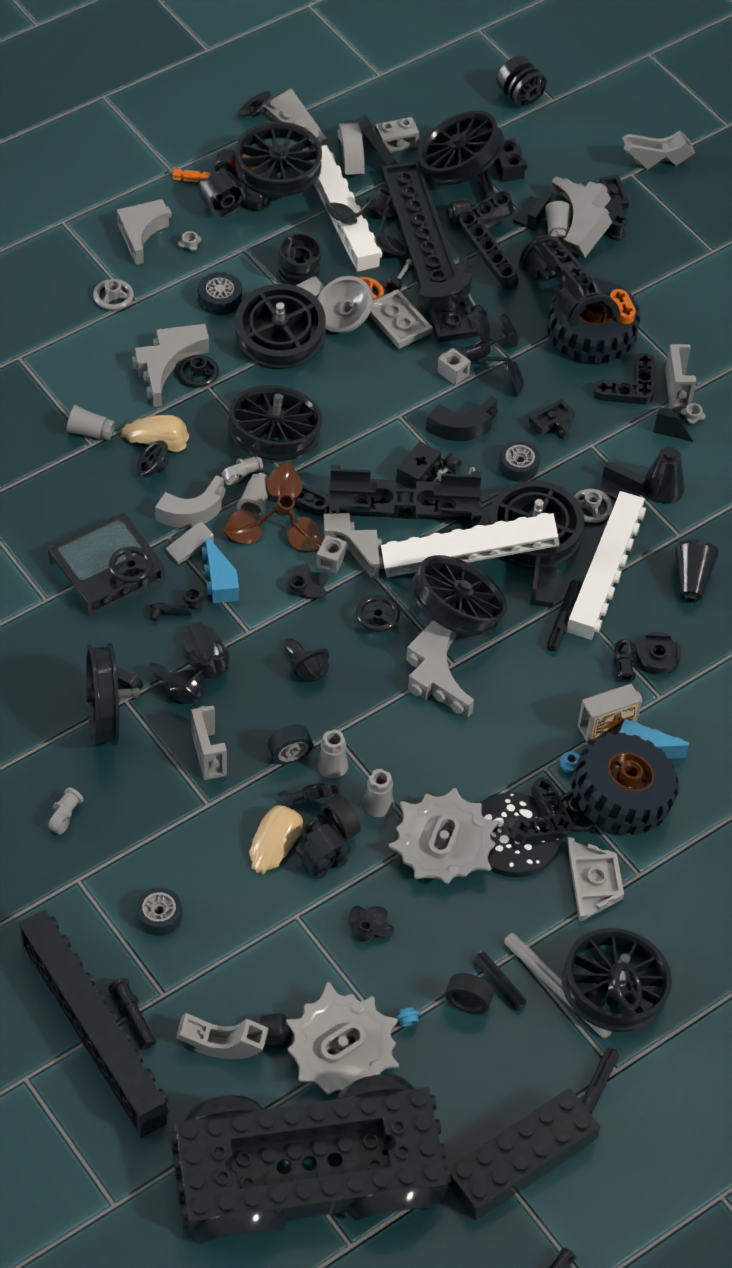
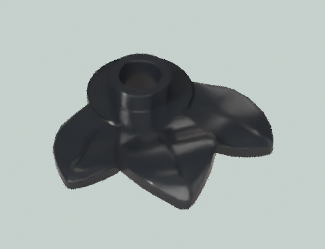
M308 563L301 564L294 569L293 576L287 582V589L294 595L303 594L312 599L322 598L327 594L323 586L327 582L328 574L311 572Z
M355 906L350 912L349 919L354 924V936L361 942H369L374 937H388L395 929L392 925L385 923L387 911L383 907L373 906L366 911L360 906Z

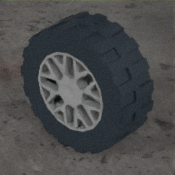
M215 272L204 276L199 281L198 303L205 312L221 316L233 313L238 309L242 302V284L237 277L226 272Z

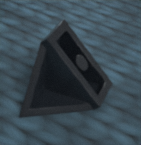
M662 407L658 409L653 433L694 442L680 418L679 411Z

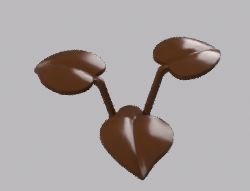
M290 461L278 466L270 474L266 482L268 493L273 497H279L275 507L258 522L255 514L251 511L238 510L230 516L224 528L225 535L232 541L240 544H252L262 536V530L259 525L263 524L276 512L281 516H290V522L293 527L288 531L287 538L294 549L302 552L317 551L324 541L322 531L314 520L308 517H301L297 523L294 521V511L292 509L295 505L294 499L302 491V481Z

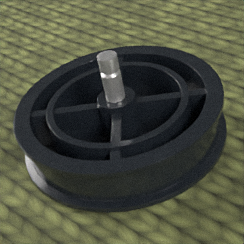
M271 284L260 287L242 300L236 312L235 325L238 345L249 359L262 366L278 369L299 366L312 359L320 351L325 341L326 316L322 304L312 293L295 285Z
M523 481L503 489L491 504L488 525L498 521H514L519 517L530 518L536 517L541 513H554L559 546L503 557L512 563L528 568H535L536 555L541 556L540 566L546 567L559 565L571 558L580 546L584 528V513L576 498L564 488L545 481Z

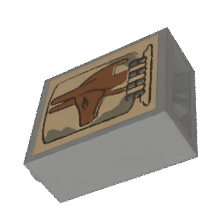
M631 683L583 699L577 726L586 742L589 743L595 738H601L606 734L618 733L625 719L637 722L642 704V696Z

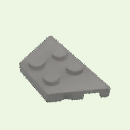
M569 837L566 843L579 921H583L622 900L624 891L617 853L601 850L591 844L585 846L574 842L575 839Z

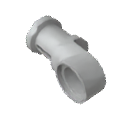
M255 456L243 460L241 458L237 459L236 465L230 466L222 472L226 485L237 484L248 473L262 472V459Z
M71 787L66 788L65 794L60 801L53 804V809L56 812L51 817L48 825L50 830L60 835L67 829L73 809L84 800L83 796Z

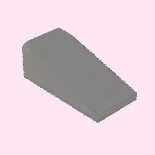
M200 522L169 545L166 551L177 564H180L201 552L202 547H206V538H210L214 543V535L203 522Z

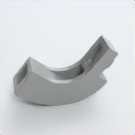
M339 124L337 133L342 146L343 173L365 174L363 141L359 124Z
M216 475L206 491L192 499L178 498L165 492L155 507V521L172 527L188 528L200 522L206 523L212 520L222 510L221 499L226 491V488H224V478Z
M185 1013L181 1016L176 1038L195 1046L193 1051L223 1059H244L255 1056L263 1050L268 1028L249 1019H245L236 1026H218Z

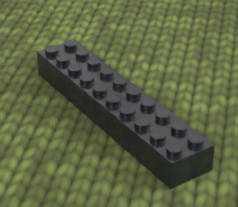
M43 910L19 922L21 943L24 951L139 1137L142 1138L166 1125L169 1111L166 1106L168 1098L164 1090L157 1088L152 1071L149 1068L145 1069L142 1064L143 1058L138 1049L133 1050L131 1047L128 1033L125 1029L121 1030L119 1028V1021L115 1012L107 1009V1002L101 991L97 992L94 988L95 983L89 972L85 973L82 969L83 964L77 953L73 954L70 950L71 944L65 934L61 935L58 931L59 925L55 917H50L47 911Z

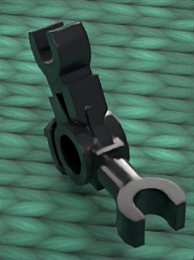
M320 782L305 786L302 791L294 793L280 791L278 797L287 796L288 802L282 804V806L290 808L296 801H311L321 797L328 798L332 797L333 794L341 793L339 784L328 785L327 782Z

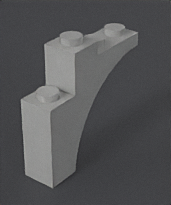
M555 176L551 183L557 194L566 198L573 205L572 225L564 241L571 253L585 258L612 224L609 212L604 208L611 198L607 188L601 183L596 184L589 181L585 187L583 184H575L566 178L562 179Z
M206 324L156 330L157 338L153 339L154 346L135 348V357H132L133 369H137L139 377H144L145 384L149 383L147 396L148 399H152L153 407L162 406L163 385L170 373L185 358L192 355L209 353V337Z
M433 620L407 647L406 660L413 667H417L409 675L408 689L415 696H420L424 700H427L432 695L437 701L451 707L457 714L468 718L473 713L474 699L459 687L452 677L447 663V652L451 643L456 638V633Z

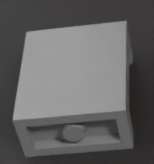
M670 344L665 379L670 409H683L692 403L696 377L683 376L686 374L691 350L690 344Z
M200 706L197 709H192V738L204 780L227 776V749L225 743L211 745L208 737L215 734L214 706Z

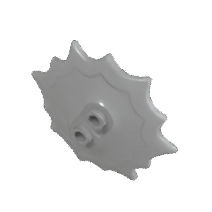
M453 788L446 795L439 797L425 794L421 803L418 804L400 801L403 818L402 823L396 827L399 838L397 841L389 843L388 847L402 856L403 864L413 868L415 879L437 878L449 884L454 877H466L475 870L490 871L492 869L488 861L489 852L495 846V842L491 840V833L500 822L485 819L482 816L481 803H470L463 800L456 788Z
M327 982L321 997L314 1003L304 1005V1012L300 1019L286 1020L294 1039L287 1051L295 1059L299 1067L298 1080L300 1082L314 1083L320 1086L328 1095L338 1091L341 1092L346 1086L363 1077L379 1075L385 1069L399 1067L398 1062L392 1055V1050L396 1043L391 1037L392 1029L398 1023V1019L384 1016L378 1012L373 996L363 1001H358L353 994L341 996L335 991L331 982ZM348 1038H352L355 1043L352 1045L348 1044ZM328 1051H332L335 1055L329 1054Z

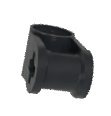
M621 204L605 206L604 208L608 210L612 220V224L606 230L608 236L613 240H622L626 236L625 226L628 223Z

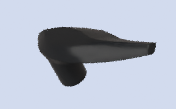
M154 603L150 605L153 610L149 618L152 621H157L161 613L192 616L191 612L168 603Z

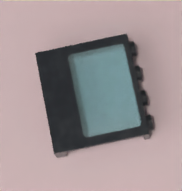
M125 513L114 516L99 525H94L90 529L80 534H75L71 538L48 548L49 563L51 565L57 563L82 597L84 611L88 616L165 579L163 563ZM134 546L147 551L153 560V569L150 575L136 583H126L116 579L109 570V560L117 550ZM132 553L133 559L138 563L147 565L146 560L141 555ZM125 554L117 559L115 563L116 569L124 565L126 561Z

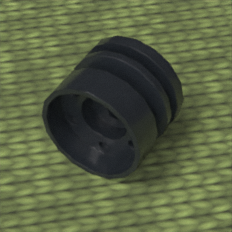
M516 56L507 61L500 69L496 80L498 87L521 108L528 107L539 100L547 87L546 76L524 56Z
M293 233L281 241L278 275L283 282L297 286L314 276L318 278L322 254L321 244L318 240L309 234Z

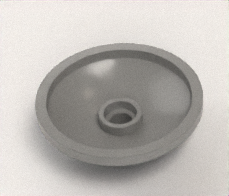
M343 276L331 281L318 296V300L325 311L326 330L333 333H346L359 327L369 316L373 305V295L370 287L362 279L355 276Z

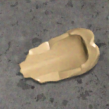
M153 415L136 419L120 429L121 437L126 438L130 443L137 442L150 445L155 441L163 440L167 443L168 450L172 452L184 450L189 438L183 420L173 415Z
M277 805L262 819L249 851L250 859L252 860L251 868L256 873L265 874L267 870L278 867L298 837L302 835L304 822L298 812L286 806Z

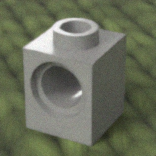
M452 348L440 355L437 372L452 384L457 385L469 375L471 361Z
M326 535L317 552L316 568L337 574L346 556L347 542Z

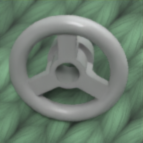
M119 279L102 281L95 287L93 292L95 302L107 310L123 309L132 302L134 297L132 287L127 282ZM105 287L106 296L101 300L99 293ZM121 287L125 288L127 293L122 291ZM125 299L118 304H108L112 300Z
M584 489L574 495L581 508H586L593 515V517L584 515V522L600 523L610 517L613 503L604 492L597 489ZM604 500L607 509L604 514L600 515L598 507Z

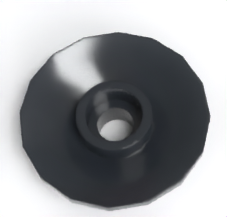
M270 92L259 93L246 102L239 110L238 114L240 117L262 114L265 111L264 106L271 97Z

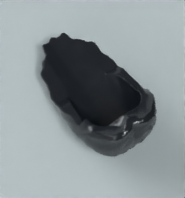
M201 622L188 625V631L185 633L183 641L191 666L198 672L203 669L202 675L205 679H211L224 674L229 667L230 656L229 650L226 649L220 637L215 634L212 627L202 625Z

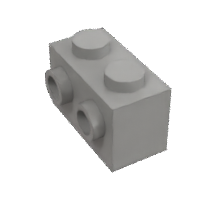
M412 117L375 124L377 134L390 152L418 147L419 131Z

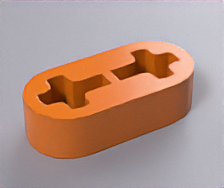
M621 289L613 290L610 297L617 303L621 314L615 316L616 319L622 324L632 323L636 311L629 295Z

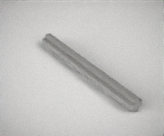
M514 933L509 934L505 938L504 944L570 1006L563 992L562 979ZM584 1020L602 1038H607L612 1033V1031L599 1028Z

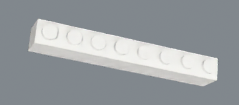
M327 145L321 146L322 169L314 185L325 208L326 202L328 204L342 203L350 207L354 213H358L361 208L359 205H356L354 194L349 191L346 178L343 179L341 168L339 165H336L333 152L329 151ZM307 160L308 162L315 163V160ZM328 212L356 271L379 267L382 251L376 245L373 232L370 233L368 222L366 219H363L362 214L356 218V224L349 225L339 222Z
M620 491L569 617L567 633L592 640L595 632L599 633L602 625L601 615L606 616L609 604L606 602L608 599L612 600L615 592L613 584H618L622 573L619 569L620 567H625L628 555H625L626 551L630 552L634 539L631 538L633 535L637 536L640 528L638 521L639 519L643 520L646 508L643 507L645 498Z
M541 513L536 517H519L509 522L498 521L487 526L476 525L471 529H455L444 534L433 533L422 538L411 537L406 541L400 542L390 541L381 545L388 578L419 572V567L423 560L434 555L454 557L469 563L559 546L554 513Z

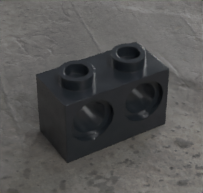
M515 138L504 140L502 152L494 162L501 182L524 179L525 170L528 168L526 159L522 157L521 147L517 145Z

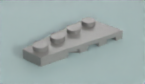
M292 88L268 101L264 106V112L274 121L300 125L312 132L319 140L321 146L326 144L327 138Z

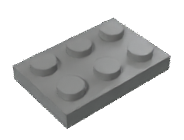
M398 289L373 301L369 316L398 349L432 333L433 327Z

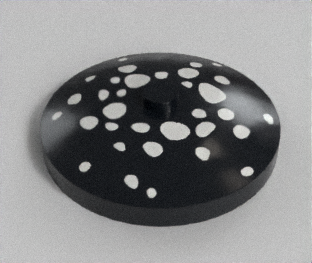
M502 793L489 797L481 803L482 816L485 819L500 822L491 833V840L495 842V846L488 855V861L492 868L490 871L507 877H526L536 874L550 865L558 853L561 839L520 844L514 841L510 835V830L516 821L543 817L532 796L521 793ZM537 826L541 832H547L544 827Z

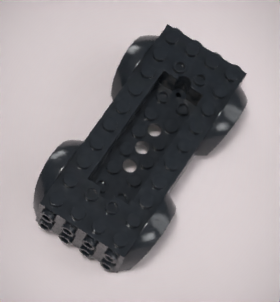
M379 1074L363 1077L352 1082L339 1093L336 1100L264 1109L255 1100L239 1095L220 1096L200 1103L191 1110L185 1121L175 1122V1131H171L172 1155H177L174 1156L175 1178L180 1180L178 1181L177 1189L179 1205L184 1204V1206H181L183 1230L188 1229L189 1238L192 1237L199 1244H203L213 1239L260 1231L280 1232L283 1231L287 1220L348 1212L356 1221L374 1215L420 1208L436 1210L440 1201H443L445 1192H448V1184L451 1183L449 1168H444L443 1159H446L444 1143L439 1142L441 1125L440 1120L435 1119L434 1110L437 1109L435 1095H430L429 1087L414 1088L406 1079L400 1076ZM334 1153L340 1155L342 1158L341 1165L338 1167L330 1166L327 1162L329 1155ZM311 1159L317 1166L312 1171L305 1170L302 1166L303 1161ZM280 1161H288L291 1164L292 1169L288 1174H281L277 1171L276 1166Z

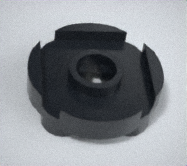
M653 632L647 634L646 638L638 642L636 658L640 663L641 669L645 672L672 673L679 664L681 647L677 641L675 643L671 639L670 635L662 632ZM656 650H660V653L664 655L659 656L654 653Z

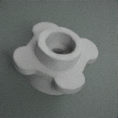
M187 231L182 234V240L178 242V245L181 248L185 247L194 251L197 249L198 243L201 242V237L193 231Z
M696 403L688 404L686 408L681 410V414L687 418L689 424H694L698 420H704L706 417L705 413H702V407Z

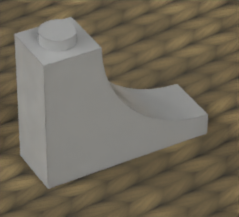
M163 199L117 210L118 226L136 265L144 263L143 246L146 240L155 232L169 227V218L172 217L169 206L165 205Z

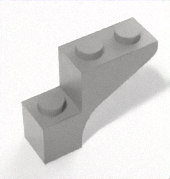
M681 131L663 139L627 134L622 137L625 146H623L625 152L629 156L632 155L638 165L642 164L647 170L664 158L677 166L695 153L690 140Z
M350 513L323 514L324 539L328 535L346 541V549L352 553L370 577L379 578V569H383V556H379V551H382V539L377 538V530H354V522H350Z

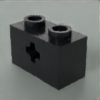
M420 441L397 467L396 482L409 489H416V481L429 482L431 476L434 473H438L442 466L441 452Z

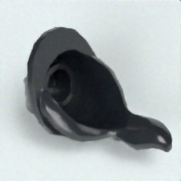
M288 638L286 640V648L293 655L290 663L292 664L294 674H297L307 682L318 681L326 675L329 669V652L327 649L321 648L308 652L303 650L301 644L295 639Z
M150 663L151 673L164 682L167 693L172 695L174 700L176 699L184 704L196 703L205 694L206 681L202 675L203 669L199 672L189 669L172 673L160 664Z

